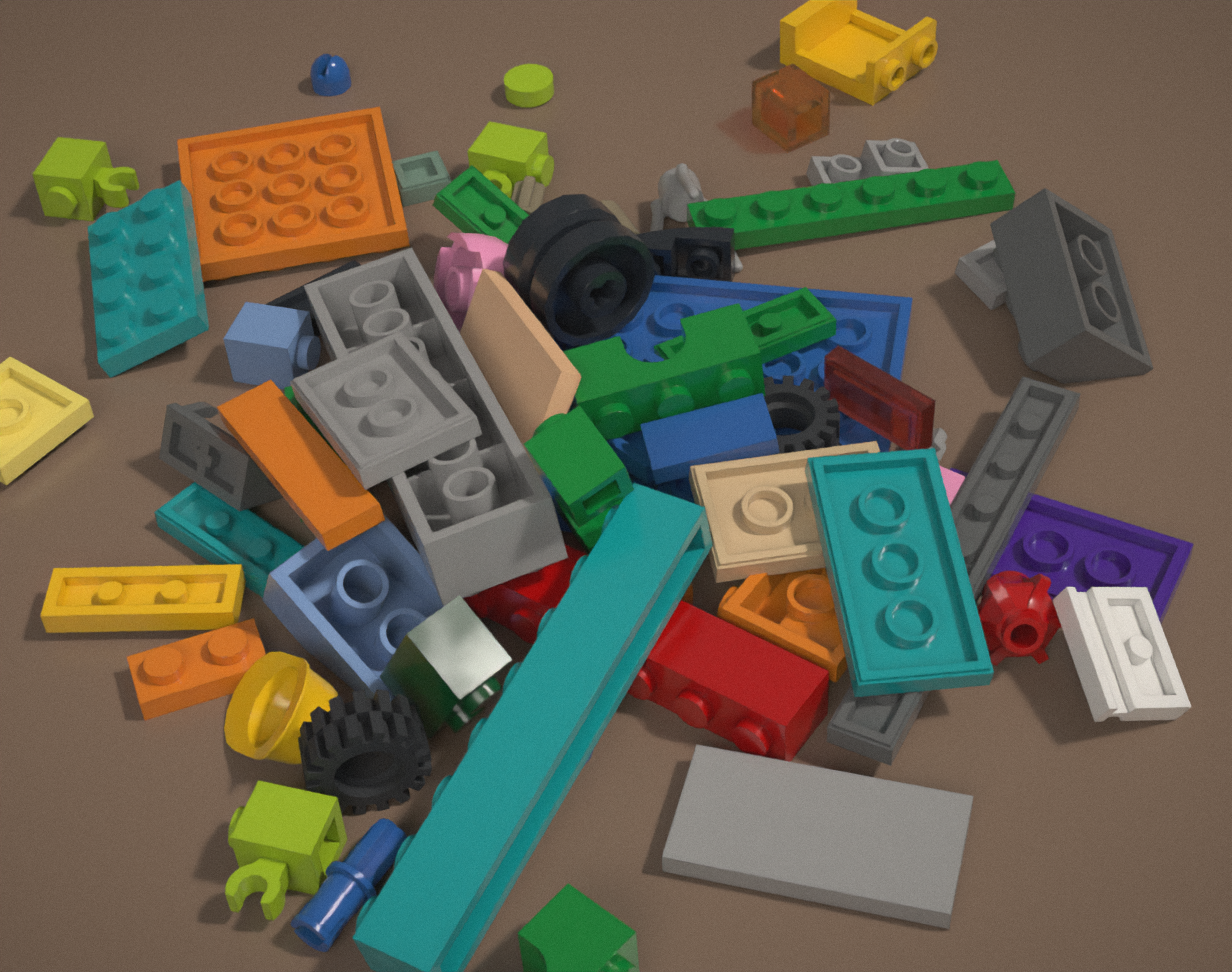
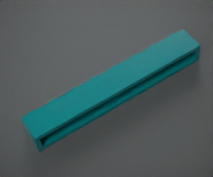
M633 483L634 490L625 496L620 505L615 504L608 511L602 526V535L589 556L584 555L577 561L571 574L568 590L557 608H550L543 616L538 627L537 640L524 661L517 662L510 669L504 682L503 695L488 718H482L474 727L468 742V751L453 775L446 776L438 785L432 800V810L417 834L408 836L399 848L394 863V871L379 895L372 896L361 909L356 922V932L352 939L370 969L376 972H464L712 548L705 507Z

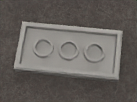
M696 744L662 854L663 872L949 929L974 796Z

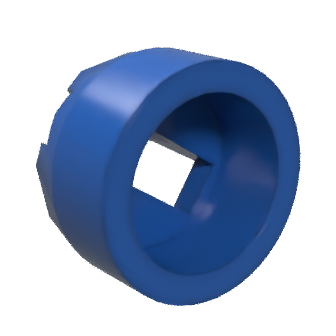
M325 53L314 60L310 76L315 93L322 96H337L346 92L351 87L350 71L343 58L338 55L332 57L330 54Z

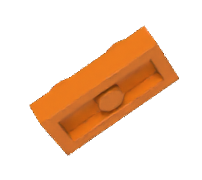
M252 618L127 656L139 705L146 721L233 694L244 674L266 653L255 620Z

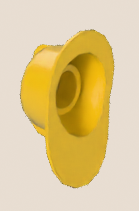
M281 651L269 652L249 668L232 695L226 712L224 726L226 743L234 751L255 760L268 759L290 765L302 764L298 737H301L300 727L303 721L312 722L310 713L318 706L327 712L330 711L328 700L337 697L338 693L329 682L310 669V664L306 659Z

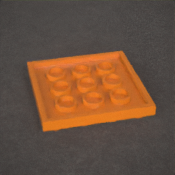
M380 106L177 139L181 182L190 192L192 198L203 282L226 280L234 276L263 271H279L286 267L316 262H332L339 258L368 253H384L392 249L410 246Z

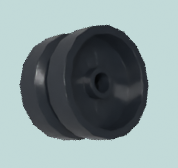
M586 194L562 195L539 206L522 221L510 239L503 261L505 278L531 312L536 315L542 325L557 340L572 346L599 342L619 332L635 318L644 305L655 278L654 258L645 243L629 228L621 225L618 218L601 201Z

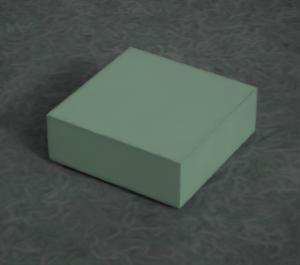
M438 151L392 161L403 207L434 200L436 194L452 182Z

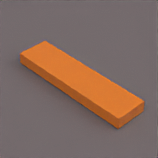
M271 379L217 407L226 428L327 551L385 521L380 503L367 489L363 488L346 464Z

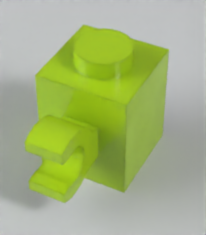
M489 121L467 151L469 167L473 165L510 199L512 198L515 183L524 181L525 176L535 177V181L544 184L545 187L549 185L553 176L554 159L549 155L547 133Z
M57 137L32 174L44 215L49 217L93 221L104 203L114 208L127 207L129 200L126 189L138 190L140 187L136 171L133 168H113L106 142Z
M258 780L246 806H239L236 809L229 825L228 843L234 850L239 869L229 877L225 887V895L231 911L239 913L246 897L254 892L261 891L265 892L260 902L265 919L273 921L281 914L285 906V893L287 889L315 895L327 878L325 872L331 862L338 861L347 842L346 830L337 797Z

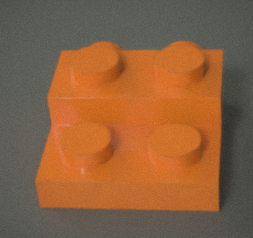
M826 567L768 575V573L749 575L740 587L732 586L723 596L717 611L718 618L828 670L829 680L835 683L848 668Z

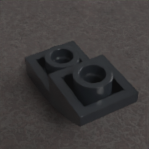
M688 227L636 234L645 243L654 258L655 275L733 282L735 275L734 228Z

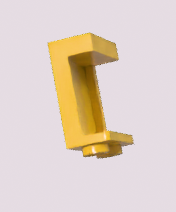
M809 0L780 20V63L873 106L934 61L938 49L936 41L937 21L927 16L905 31L857 10V0Z

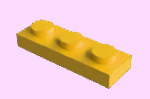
M242 564L53 568L40 617L46 633L216 630L238 623L246 579Z

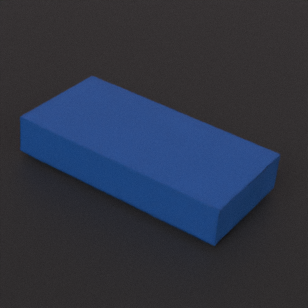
M763 393L640 424L655 484L688 477L690 466L780 453L777 436Z

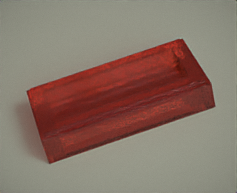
M839 345L825 356L824 387L830 391V400L836 399L840 412L905 450L929 449L932 446L935 414L934 399Z

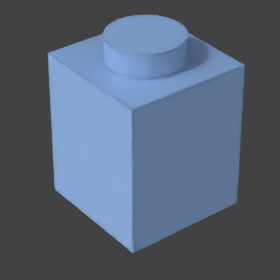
M245 302L223 338L234 382L261 385L271 379L279 389L284 390V387L291 386L290 381L308 373L309 370H314L320 357V340L317 336H314L310 312L304 310Z

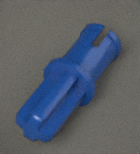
M379 819L369 828L343 862L334 861L330 863L325 871L327 875L326 880L290 923L292 927L296 928L294 932L303 942L322 952H327L332 947L334 941L354 914L372 896L377 895L374 887L394 863L399 848L407 838L405 832L398 828L391 820Z

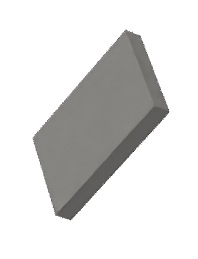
M401 331L290 381L296 400L364 489H368L482 435L477 416Z

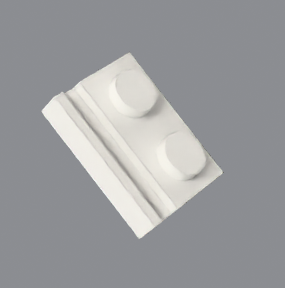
M1066 587L1053 599L1094 722H1103L1108 717H1119L1120 721L1177 720L1191 708L1147 587H1091L1087 592H1077L1075 587Z

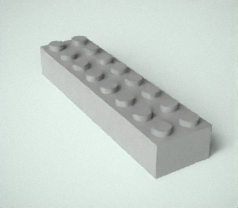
M412 247L304 285L322 341L331 361L401 331L478 418L482 435L386 480L442 604H448L459 595L462 598L474 596L485 589L524 574L537 572L545 566L568 558L550 493Z

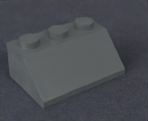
M1046 188L990 223L996 248L993 250L994 259L1003 272L1008 294L1005 297L1006 304L1010 313L1015 318L1021 339L1018 342V350L1021 358L1031 370L1039 371L1062 384L1144 375L1154 369L1113 232L1110 228Z

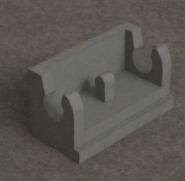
M197 402L185 406L173 403L166 406L159 459L238 511L284 498L235 437L205 419L206 417L212 418L218 414V410L207 402Z

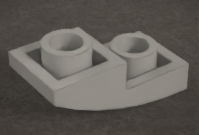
M892 138L887 141L866 140L860 158L845 154H837L832 157L811 156L806 174L811 185L815 186L821 183L831 184L866 179L872 176L916 172L929 168L915 142Z

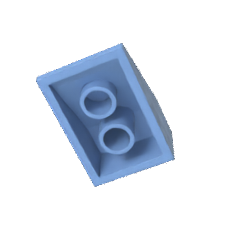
M384 515L385 521L332 550L327 551L317 538L269 573L262 601L305 650L354 691L364 690L366 699H373L377 689L386 690L389 692L390 701H392L395 696L379 676L404 636L445 605L442 604L420 554Z

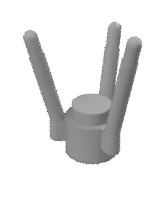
M680 163L676 168L666 171L660 177L658 182L659 198L650 204L652 211L650 232L662 230L664 218L667 216L680 222H686L687 204L708 201L703 196L699 179L693 171L688 169L686 164ZM735 251V272H740L743 269V265Z

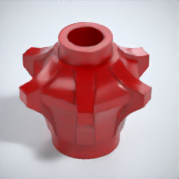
M1003 571L986 581L981 603L977 606L992 665L998 666L1006 657L1032 656L1038 664L1049 659L1045 648L1057 630L1062 628L1053 600L1048 593L1052 583L1049 577L1039 573L1028 578L1023 573L1017 571Z

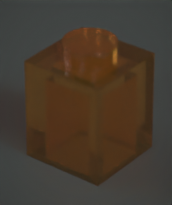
M795 64L788 65L752 81V124L784 151L790 153L829 135L830 91Z

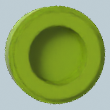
M523 64L510 69L504 76L506 99L510 103L524 108L545 104L554 95L553 73L547 67L539 64Z

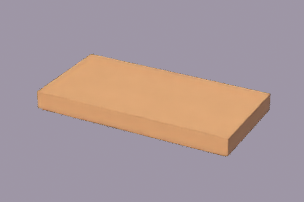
M482 268L460 335L527 452L524 443L533 437L534 431L543 421L555 414H567L569 412L582 377L503 274Z

